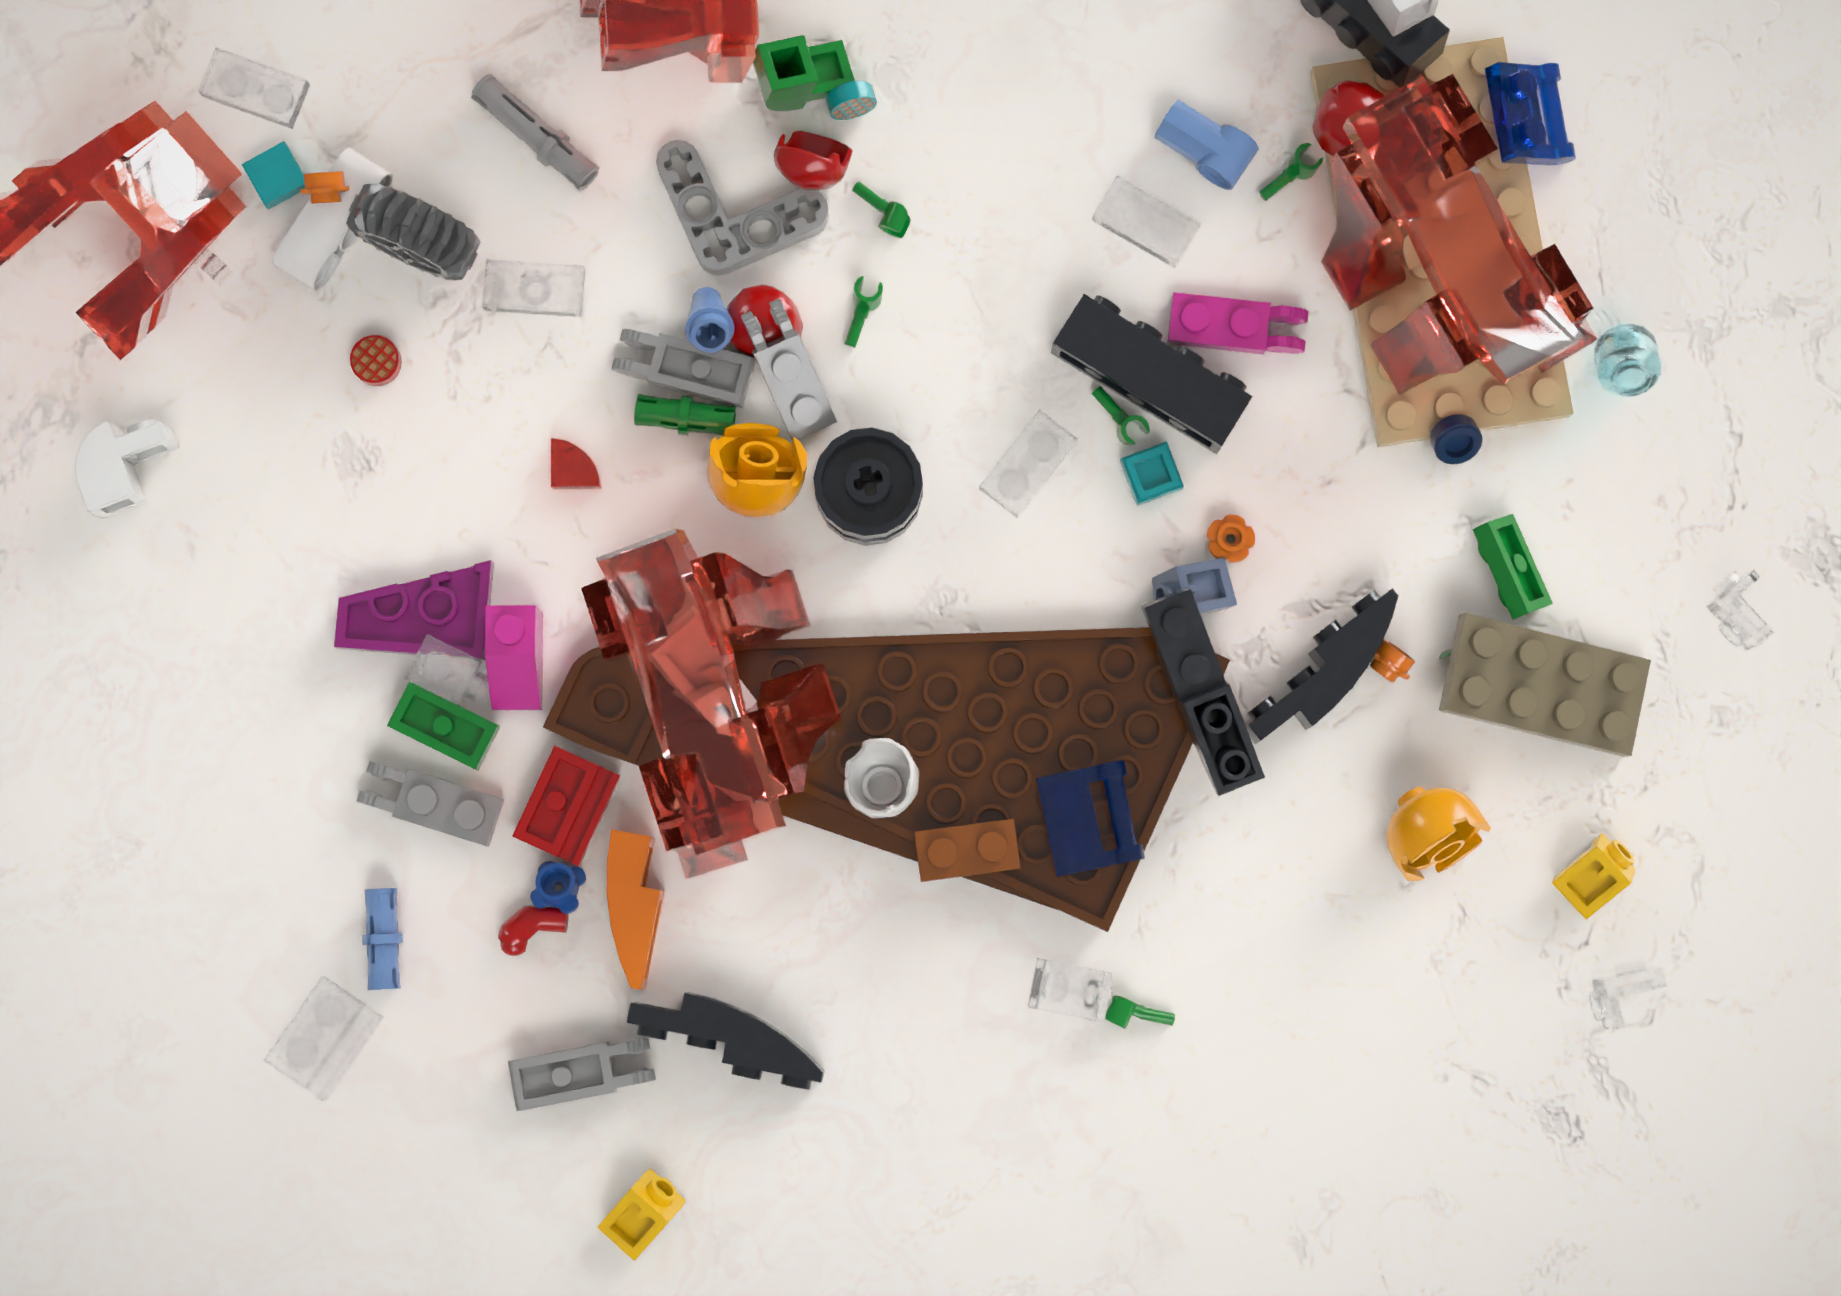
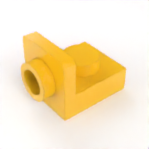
M1601 833L1594 839L1592 846L1553 878L1552 884L1587 920L1632 883L1636 871L1632 864L1635 861L1629 850L1618 840L1611 842Z
M648 1169L597 1228L635 1261L671 1221L686 1201L669 1180L660 1177L652 1169Z

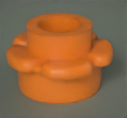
M343 171L303 174L305 189H300V193L311 194V204L342 202L341 192L349 191L350 187L345 186Z
M1229 514L1223 520L1217 519L1211 523L1207 530V538L1209 539L1208 549L1216 559L1225 557V560H1228L1230 563L1241 562L1249 555V548H1252L1255 544L1253 528L1247 526L1244 518L1238 515ZM1229 534L1234 535L1235 542L1228 543L1226 536Z
M1383 639L1370 667L1393 683L1398 676L1408 680L1411 676L1407 673L1415 663V660L1388 640Z

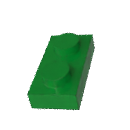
M1513 514L1486 522L1472 529L1478 541L1480 556L1488 564L1498 586L1500 601L1508 609L1512 620L1553 604Z
M410 681L387 724L388 727L479 771L501 727Z

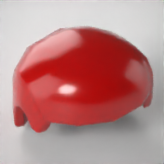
M1351 80L1338 82L1334 87L1329 88L1322 96L1312 125L1313 134L1321 149L1338 160L1359 161L1374 154L1380 148L1390 123L1391 112L1384 94L1368 83Z
M794 131L786 144L784 142L786 135L782 134L774 151V162L779 172L790 183L805 190L830 189L842 181L853 150L848 145L805 131Z
M763 284L743 288L727 305V311L735 327L734 335L729 342L739 352L755 358L752 352L755 348L741 318V315L750 311L753 316L757 317L761 325L765 343L783 336L779 326L773 320L769 304L779 298L794 331L797 330L801 337L803 322L798 308L784 292L773 286Z

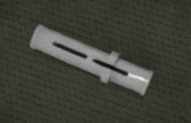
M492 74L484 76L472 90L473 95H471V98L537 153V160L544 166L551 165L579 191L586 189L595 180L600 167L579 152L569 142L570 137L562 130L556 131L544 122L534 111L496 80Z

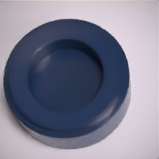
M1455 414L1443 418L1433 427L1430 434V443L1437 458L1447 464H1460L1470 460L1479 452L1483 442L1482 434L1476 422L1471 417L1463 414Z

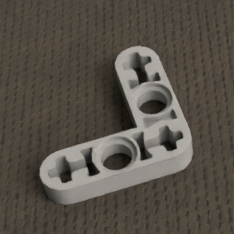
M681 140L670 141L662 146L657 154L656 164L660 178L695 256L703 270L712 275L720 276L731 273L811 238L823 231L828 224L829 209L827 200L820 192L805 189L791 192L728 220L703 162L693 145ZM679 154L683 160L690 158L692 160L686 164L692 185H688L685 188L675 169L666 170L672 165L671 157ZM699 179H702V180H703V183H696V182H697ZM675 189H682L678 194L674 191ZM694 196L708 198L712 203V211L709 216L702 220H693L685 213V205L689 199ZM802 202H807L810 208L816 206L820 208L815 211V221L812 223H807L804 217L789 222L793 232L785 235L782 219L777 212L785 210L786 219H789L799 213V204ZM762 219L772 222L777 229L776 236L772 241L766 244H757L751 240L748 233L749 228L754 222ZM718 222H721L723 225L722 227H714ZM714 227L713 229L721 246H731V248L725 251V261L718 263L714 256L705 257L706 254L711 252V248L703 231H708ZM695 232H703L698 237L694 236Z

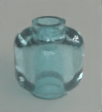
M1635 324L1617 325L1605 331L1598 338L1594 346V363L1597 378L1602 387L1612 395L1620 397L1638 396L1649 391L1657 384L1662 373V360L1654 335L1645 327Z

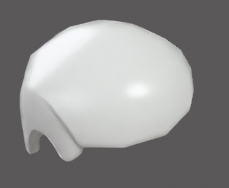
M876 738L863 741L859 752L846 762L844 792L856 810L872 819L893 817L900 814L912 803L918 793V767L910 752L890 738Z

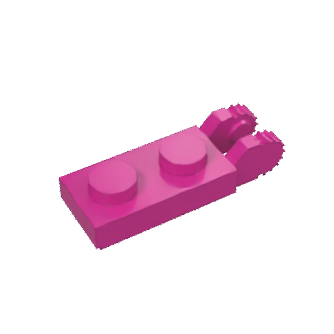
M1173 292L1167 344L1264 355L1265 351L1299 354L1305 352V340L1295 336H1267L1269 322L1290 325L1306 324V322L1308 323L1309 312L1306 309L1291 306H1270L1271 303Z

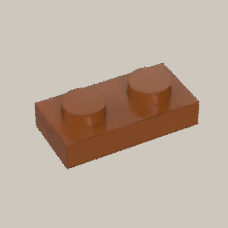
M1014 819L914 832L921 882L1021 869Z

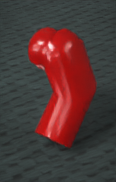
M533 905L523 906L501 925L498 932L501 950L509 956H518L526 951L528 940L538 931L566 933L569 914L562 913L556 907L540 909Z

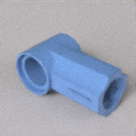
M1177 100L1170 108L1154 137L1195 163L1196 169L1204 178L1225 190H1232L1259 150L1257 143L1245 132L1231 125L1224 124L1221 127L1180 100Z

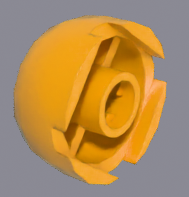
M743 423L725 428L723 437L717 440L714 437L711 440L708 455V483L717 500L727 509L748 517L772 516L785 510L798 496L805 480L807 453L801 442L793 437L791 444L786 439L779 437V428L766 424Z
M1416 787L1406 792L1397 801L1399 808L1391 816L1386 831L1387 848L1407 881H1419L1425 879L1420 870L1435 864V869L1439 873L1465 858L1482 843L1483 840L1478 834L1480 829L1489 832L1491 827L1477 806L1465 794L1450 788L1436 787L1425 791L1423 787Z

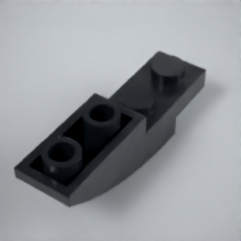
M1187 587L1142 605L1141 608L1156 644L1157 650L1155 651L1216 794L1221 796L1265 778L1232 688L1224 678L1191 589Z
M1393 588L1383 596H1380L1374 589L1351 607L1357 614L1356 617L1343 627L1337 620H1334L1313 637L1318 646L1310 651L1308 655L1319 667V670L1315 672L1310 665L1286 683L1292 691L1276 703L1270 695L1247 713L1253 720L1246 728L1254 744L1263 740L1292 716L1297 718L1305 730L1311 728L1329 713L1353 688L1371 663L1391 623L1399 597Z
M691 992L684 993L681 1011L639 1002L630 1003L626 1023L638 1025V1035L666 1040L668 1031L688 1035L687 1045L716 1050L717 1041L725 1042L722 1063L733 1065L731 1072L733 1075L761 1080L762 1071L782 1075L780 1084L810 1090L812 1081L820 1083L823 1081L825 1070L806 1050L773 1025L739 1007Z

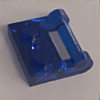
M1497 62L1484 68L1502 163L1560 165L1575 160L1574 143L1568 142L1557 84L1562 79L1559 64L1530 65ZM1537 86H1538L1539 95H1540V101H1541V106H1542V111H1543V117H1544L1545 127H1544L1543 122H1542V116H1541V111H1540V106H1539V100H1538V95H1537ZM1546 133H1547V138H1548V143H1549V144L1546 143Z
M1124 760L1036 778L1056 877L1145 859L1143 845H1137L1123 776L1127 775ZM1099 781L1104 782L1118 848L1103 852L1089 787V783Z

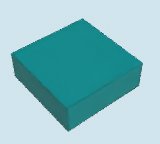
M285 141L241 164L268 210L300 193V189H305L304 173Z
M1167 441L1120 459L1137 506L1183 490L1184 488Z

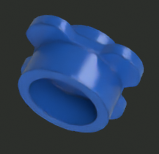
M544 862L538 868L535 881L536 889L530 895L533 905L540 909L546 906L556 907L564 914L574 912L579 906L577 894L579 887L586 882V874L578 866L570 868L563 863ZM560 883L563 885L560 891L554 890L556 884Z

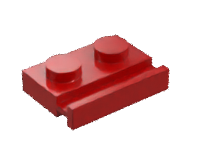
M554 745L512 837L580 867L620 781L621 775Z

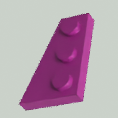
M489 560L474 564L471 567L451 572H440L432 574L427 578L403 584L396 583L340 597L338 599L334 647L344 650L485 660V606H490L494 562Z

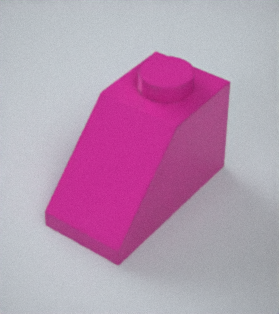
M536 605L485 606V661L492 710H542L543 612Z

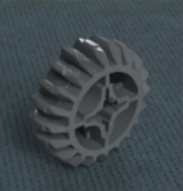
M364 184L360 193L355 195L350 206V214L346 224L355 236L362 238L365 243L374 246L376 250L382 251L391 258L404 262L406 265L415 267L422 272L425 271L435 277H442L446 280H463L467 271L472 268L478 255L476 252L481 241L473 229L466 227L465 223L456 220L451 214L443 212L437 206L430 205L404 191L400 192L390 186L385 187L381 184Z

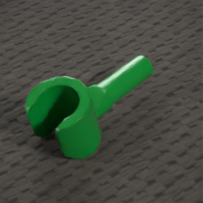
M1311 143L1301 144L1290 158L1289 166L1282 171L1283 173L1259 191L1263 200L1267 201L1296 178L1305 180L1311 178L1323 162V157L1314 165H1306L1300 159L1310 148Z
M860 181L857 182L852 191L877 211L883 213L878 227L891 236L903 238L911 222L906 208L898 202H888L882 199Z
M864 276L859 277L854 284L853 301L856 307L844 345L856 348L869 311L877 309L882 300L883 286L881 282L878 285L877 293L873 297H865L860 293Z
M1101 386L1092 392V395L1118 425L1116 429L1117 437L1123 444L1135 445V442L1126 433V426L1129 422H1135L1145 434L1150 432L1146 419L1138 415L1129 416Z
M1118 995L1108 999L1101 1013L1102 1018L1126 1029L1132 1015L1141 1020L1173 1026L1175 1021L1174 1013L1146 1008Z

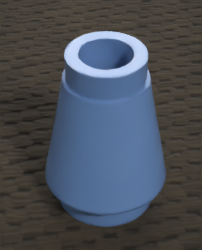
M703 287L698 289L692 296L685 334L689 342L700 351L707 353L720 351L732 339L735 328L734 323L719 292L710 287Z

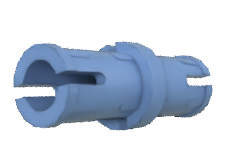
M397 888L366 889L364 894L367 922L366 935H362V945H367V989H399L401 984L398 956L399 943H403V933H398Z

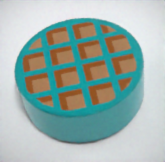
M862 80L840 84L833 88L826 96L830 116L836 120H849L860 117L873 110L877 105L872 85Z

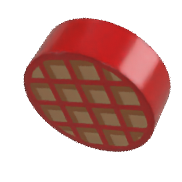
M380 335L363 337L353 346L350 353L352 371L362 382L368 385L383 386L389 384L398 376L401 370V354L398 348L386 337Z

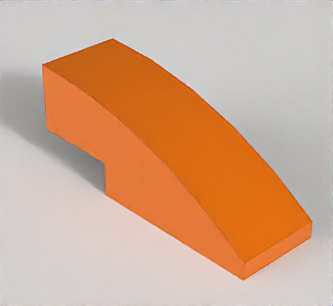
M611 829L607 856V902L610 925L618 957L630 988L643 990L646 989L665 893L662 890L646 887L655 838Z

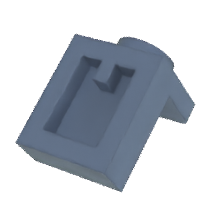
M1225 557L1176 566L1152 578L1153 600L1188 587L1192 591L1200 615L1226 610L1237 605Z

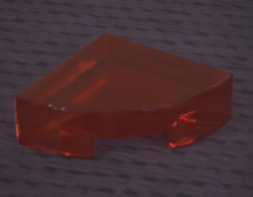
M551 438V488L553 490L602 489L598 469L587 453L569 441Z

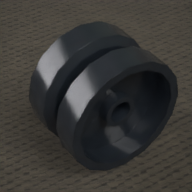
M873 427L854 429L832 440L819 456L813 476L819 512L827 526L846 541L865 546L887 543L905 533L918 516L923 498L921 466L911 447L894 433ZM867 481L874 482L876 484V493L865 495L864 489L859 490L860 486Z

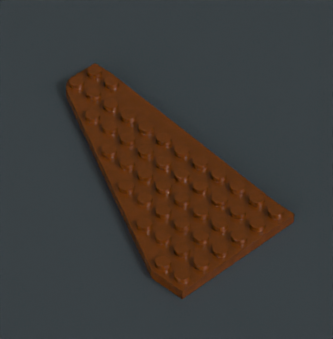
M1149 627L710 642L760 704L721 736H719L647 644L605 645L587 651L573 663L543 725V728L590 750L918 862L914 835L916 831L1014 819L1021 869L964 876L963 878L1059 910L1105 932H1108L1193 744L1155 650H1157ZM1216 654L1224 675L1230 659ZM876 738H890L910 752L918 767V793L912 803L900 814L893 817L872 819L856 810L844 792L845 765L849 759L859 752L863 741Z

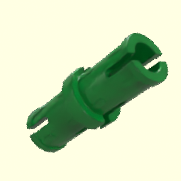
M638 394L634 413L635 426L673 429L678 431V435L686 436L689 435V432L724 436L725 428L735 425L736 406L693 401L691 396H682L680 400Z

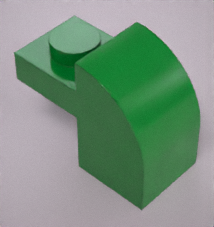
M801 35L758 44L752 55V63L765 105L773 111L803 109L806 102L826 98L828 93L836 86L855 81L842 40L808 47L805 36Z

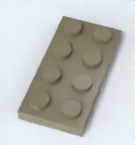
M1463 613L1458 616L1439 711L1622 757L1632 756L1651 660Z

